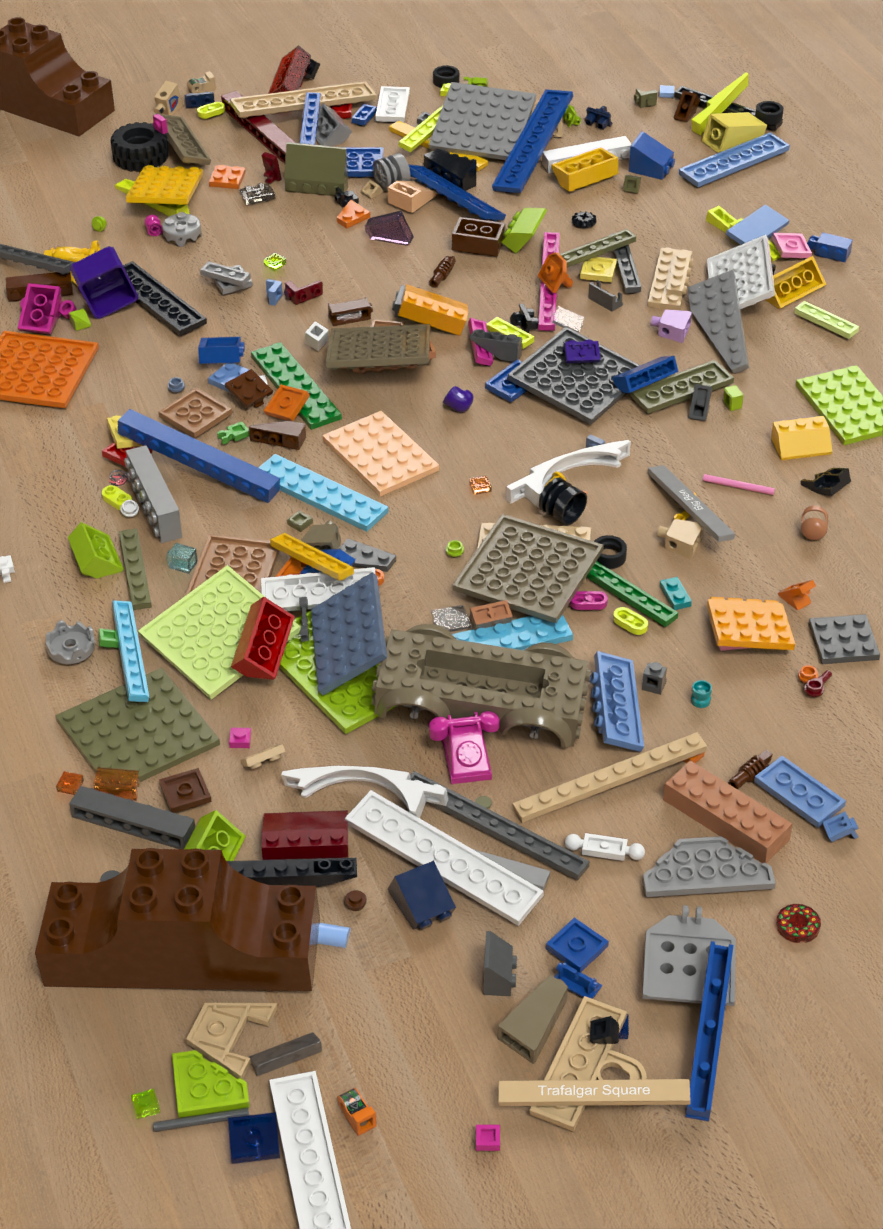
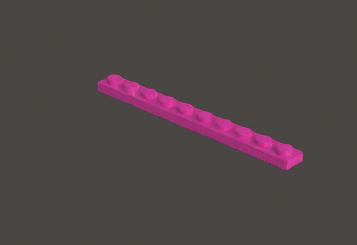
M544 232L542 265L549 254L559 253L560 233ZM542 280L538 330L555 331L557 292L552 293Z

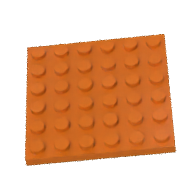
M3 331L0 336V400L66 409L99 349L98 343Z

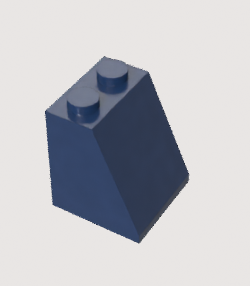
M434 860L395 876L388 887L391 897L413 930L419 927L421 930L426 929L433 924V921L438 919L440 922L449 919L456 908Z

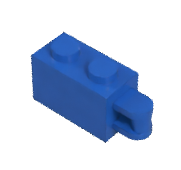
M822 232L820 237L812 235L807 244L810 249L816 250V256L846 262L851 253L853 239Z

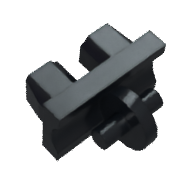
M519 304L520 311L514 312L510 316L511 324L520 326L527 333H529L530 329H537L539 320L534 318L533 308L526 309L524 304Z

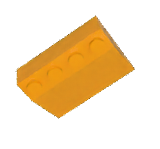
M406 284L398 316L422 324H430L432 327L461 336L467 320L468 305Z

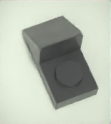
M695 384L689 413L690 419L706 421L710 409L711 386Z

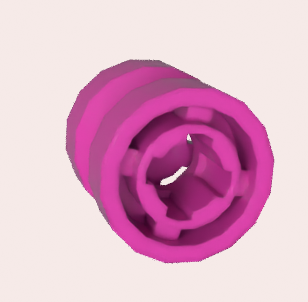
M156 215L147 216L144 223L148 234L151 236L160 235L162 225L159 217Z

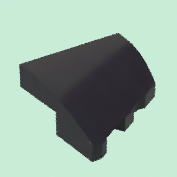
M849 468L828 469L825 472L815 474L814 480L802 479L801 485L813 492L832 496L851 482Z

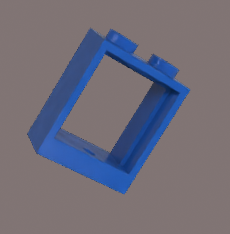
M241 337L201 338L198 346L199 364L240 362L241 357H244L245 344L241 342Z

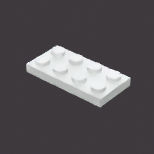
M381 86L376 121L405 122L410 87Z

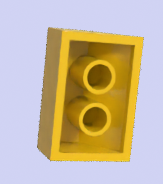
M824 416L773 422L771 440L781 460L832 454L830 430Z

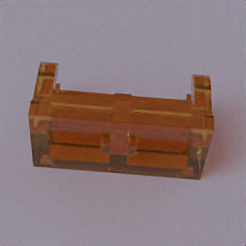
M97 767L94 780L95 790L137 801V787L140 786L139 771Z

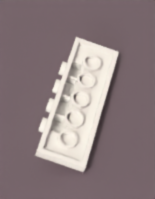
M375 567L354 569L353 575L340 581L323 572L261 578L262 595L286 611L302 610L299 605V597H307L308 609H312L344 590L347 586L359 581L362 577L372 572L376 575Z

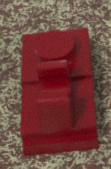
M264 152L261 156L265 167L264 176L267 177L265 182L272 184L275 180L281 181L277 156Z

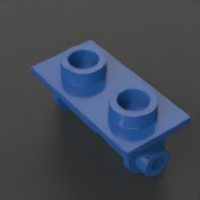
M560 962L557 965L556 970L559 972L555 975V978L564 981L568 986V990L577 995L593 999L602 988V984L598 983L597 979H592L583 973H579L576 969L568 966V963Z

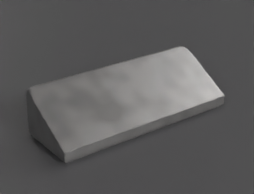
M312 1032L249 1056L256 1075L260 1076L322 1052V1044L320 1039Z

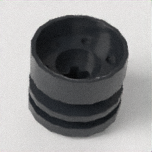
M560 477L554 478L545 486L539 499L540 510L565 525H571L576 522L587 504L586 493Z

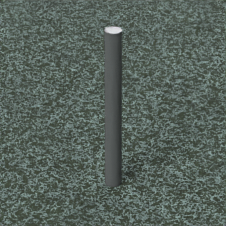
M248 1108L158 1121L153 1122L154 1132L242 1119L249 1117Z

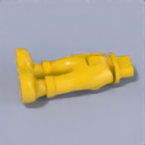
M94 240L89 249L56 247V249L45 250L44 255L77 262L83 257H88L100 251V244L98 240Z

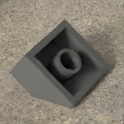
M486 931L484 995L511 996V987H516V974H512V969H517V955H513L512 945L493 932Z

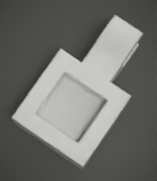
M11 555L1 556L0 575H2L4 583L11 582L10 573L15 572Z

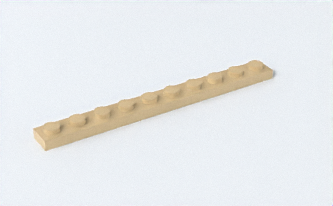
M698 732L514 802L513 809L523 823L706 752L707 745Z

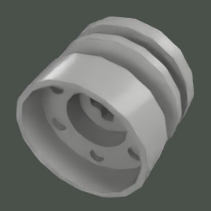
M401 153L390 155L388 158L383 157L373 162L374 178L383 191L388 190V187L396 181H410V168L407 160Z

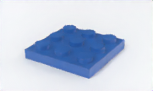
M343 147L347 148L348 177H374L373 162L383 158V147Z

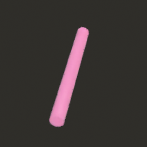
M706 474L703 476V481L769 495H774L775 488Z

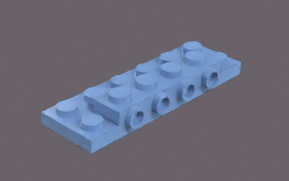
M597 651L594 655L595 672L591 673L589 682L594 686L591 691V697L595 698L593 712L597 713L594 726L598 727L600 734H603L604 743L641 752L644 748L633 660Z

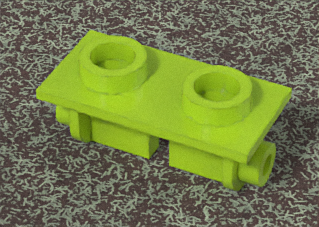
M569 104L562 117L568 127H571L572 124L579 125L581 118L575 112L574 107Z

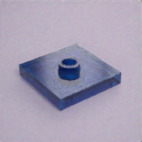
M276 1112L228 1118L232 1164L280 1158Z

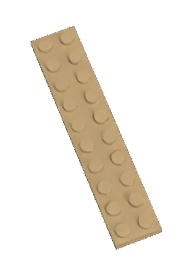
M365 81L231 98L230 104L239 117L247 118L248 116H261L278 112L302 111L305 106L306 92L321 93L320 106L324 103L328 107L347 103L356 104L362 101L370 102L371 100H376V93Z

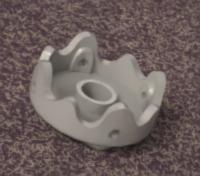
M179 212L163 221V237L168 242L173 240L178 246L183 247L188 238L196 241L198 236H202L201 222L194 215Z
M58 621L55 629L46 634L45 645L48 656L61 664H77L87 659L95 648L92 627H85L81 622H76L74 626H68L65 621Z

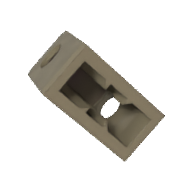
M327 521L325 525H313L301 541L318 550L339 549L341 536L337 525L332 521Z

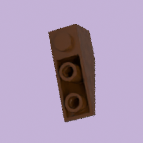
M293 421L250 425V441L300 450L306 439V425Z

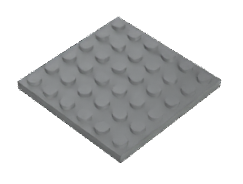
M451 82L429 143V149H441L452 153L507 160L531 116L536 101V94Z

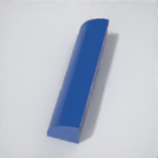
M662 356L616 375L612 379L620 391L631 393L679 371L675 356Z

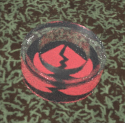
M123 470L110 472V484L114 486L125 484L127 482L126 472Z

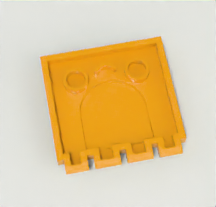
M711 596L708 599L707 609L717 646L794 650L795 641L784 606L777 600H764V602L761 599H745L743 601V598H727L725 600L724 597Z

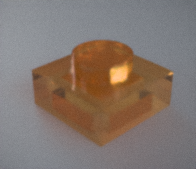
M64 771L56 785L57 792L75 795L84 782L83 775Z

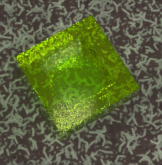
M273 253L264 259V265L273 270H277L286 264V258L277 253Z
M154 1088L131 1095L137 1120L161 1113Z

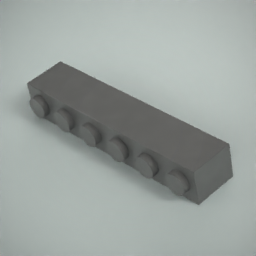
M80 786L69 803L73 818L176 849L185 848L195 829L194 819L188 816L175 814L168 810L158 809L151 805L141 804L131 799H124L84 786Z

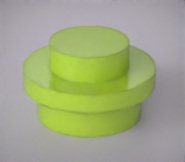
M101 216L94 217L91 222L94 230L98 232L103 231L107 225L105 218Z
M452 540L446 546V553L452 557L461 556L464 553V546L460 541Z

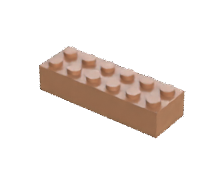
M691 760L665 783L663 797L665 802L717 835L727 839L728 842L736 847H740L752 854L761 863H767L790 841L791 822Z

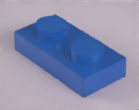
M363 104L352 116V123L365 126L375 115L377 107Z

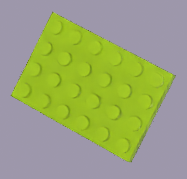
M857 365L796 380L797 388L818 414L824 416L828 426L843 445L883 436V396Z

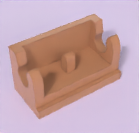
M504 600L470 608L469 620L473 622L472 629L477 630L478 628L493 627L498 623H510L513 616L508 601Z

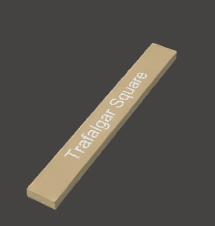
M689 1079L499 1081L498 1103L499 1106L690 1105Z

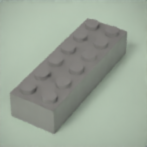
M147 445L126 450L127 458H124V462L129 471L126 472L127 480L129 483L132 482V490L134 493H137L138 503L142 504V510L144 515H147L149 525H153L154 536L158 537L161 543L182 538L179 509Z

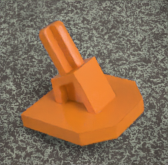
M559 253L549 254L537 276L552 293L558 291L561 283L566 288L572 287L573 280L567 274V261Z

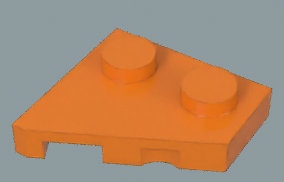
M350 200L337 216V223L347 229L370 218V212Z

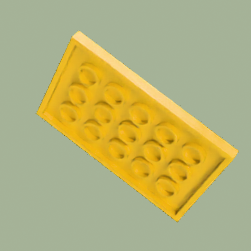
M147 165L142 169L128 192L126 202L188 205L203 176V169L198 167L188 169L182 166L175 168L161 166L159 168Z

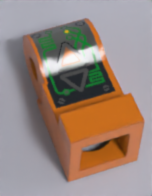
M356 1088L337 1096L338 1104L345 1114L344 1116L358 1136L377 1127L376 1112L371 1106L369 1107ZM368 1120L366 1125L360 1126V1123Z

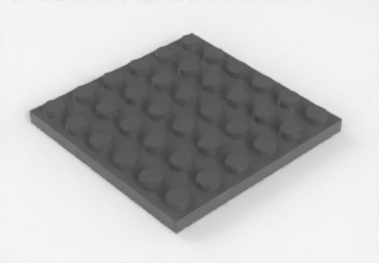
M565 327L508 374L507 380L591 425L627 394L616 387L612 377L640 365L599 344L600 362L566 364L565 352L562 350L564 343L570 340L582 342L591 339Z

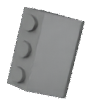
M323 103L319 108L316 140L322 146H334L344 143L352 131L333 109Z

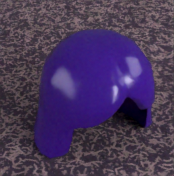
M454 386L445 396L443 404L459 413L466 412L473 403V394L469 390H462Z

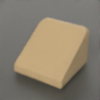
M371 180L361 190V193L370 198L384 192L378 184Z

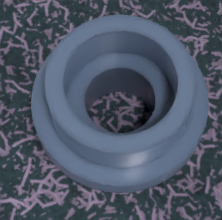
M174 377L169 380L168 389L170 391L178 393L185 388V383L181 378Z

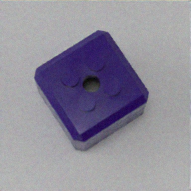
M108 246L73 263L70 267V271L95 318L101 319L138 299V294L114 247Z

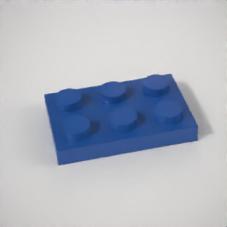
M517 359L485 383V389L509 402H513L527 390L507 380V376L522 362Z

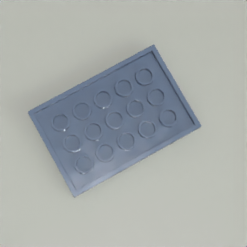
M373 572L311 609L318 691L322 695L327 694L387 658L378 578Z

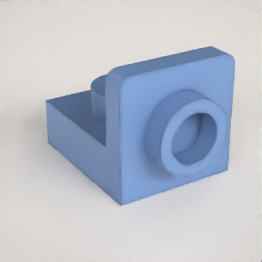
M266 280L269 305L275 306L282 297L281 281Z
M846 811L822 822L831 842L849 834H852L854 839L858 838L855 831L859 829L853 817H848Z

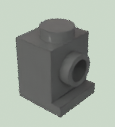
M658 662L648 663L643 673L642 690L661 695L667 682V667H663ZM649 682H658V685L650 684Z

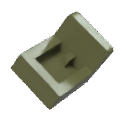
M636 89L634 101L640 108L655 106L657 104V91L641 92L640 89Z

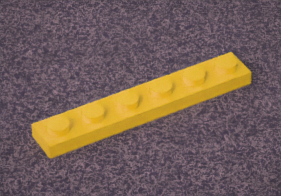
M286 533L270 539L272 547L336 580H345L348 576L354 574L352 566Z

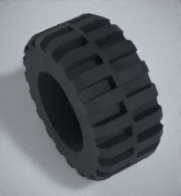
M129 123L116 129L111 136L113 161L124 170L141 172L147 165L160 167L169 156L167 134H162L155 130L153 123Z

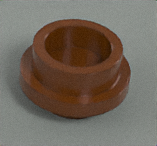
M354 890L345 896V904L352 911H360L366 905V895L361 891Z

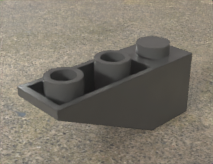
M478 329L474 330L469 337L470 340L500 360L514 362L522 356V337H517L515 334L504 335L500 332L490 333Z

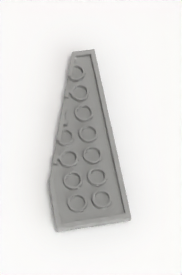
M730 270L687 287L691 312L732 372L735 374L750 368L734 271Z

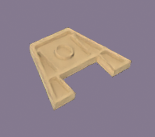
M204 1003L186 1038L187 1044L211 1061L227 1069L237 1079H243L251 1064V1059L234 1054L232 1051L247 1020L269 1026L277 1011V1003Z

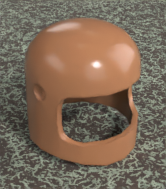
M809 506L802 513L801 532L809 540L823 538L828 529V514L820 506ZM809 511H819L825 515V521L819 518L804 520L803 517Z

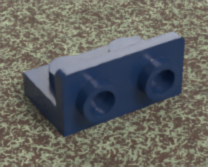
M213 92L184 95L186 109L198 108L215 102Z

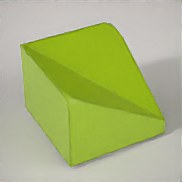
M84 309L69 312L70 323L76 331L91 327L90 320Z
M736 385L724 388L723 402L730 411L741 409L743 404V393Z

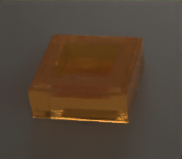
M487 476L470 479L469 484L474 495L492 492V486Z

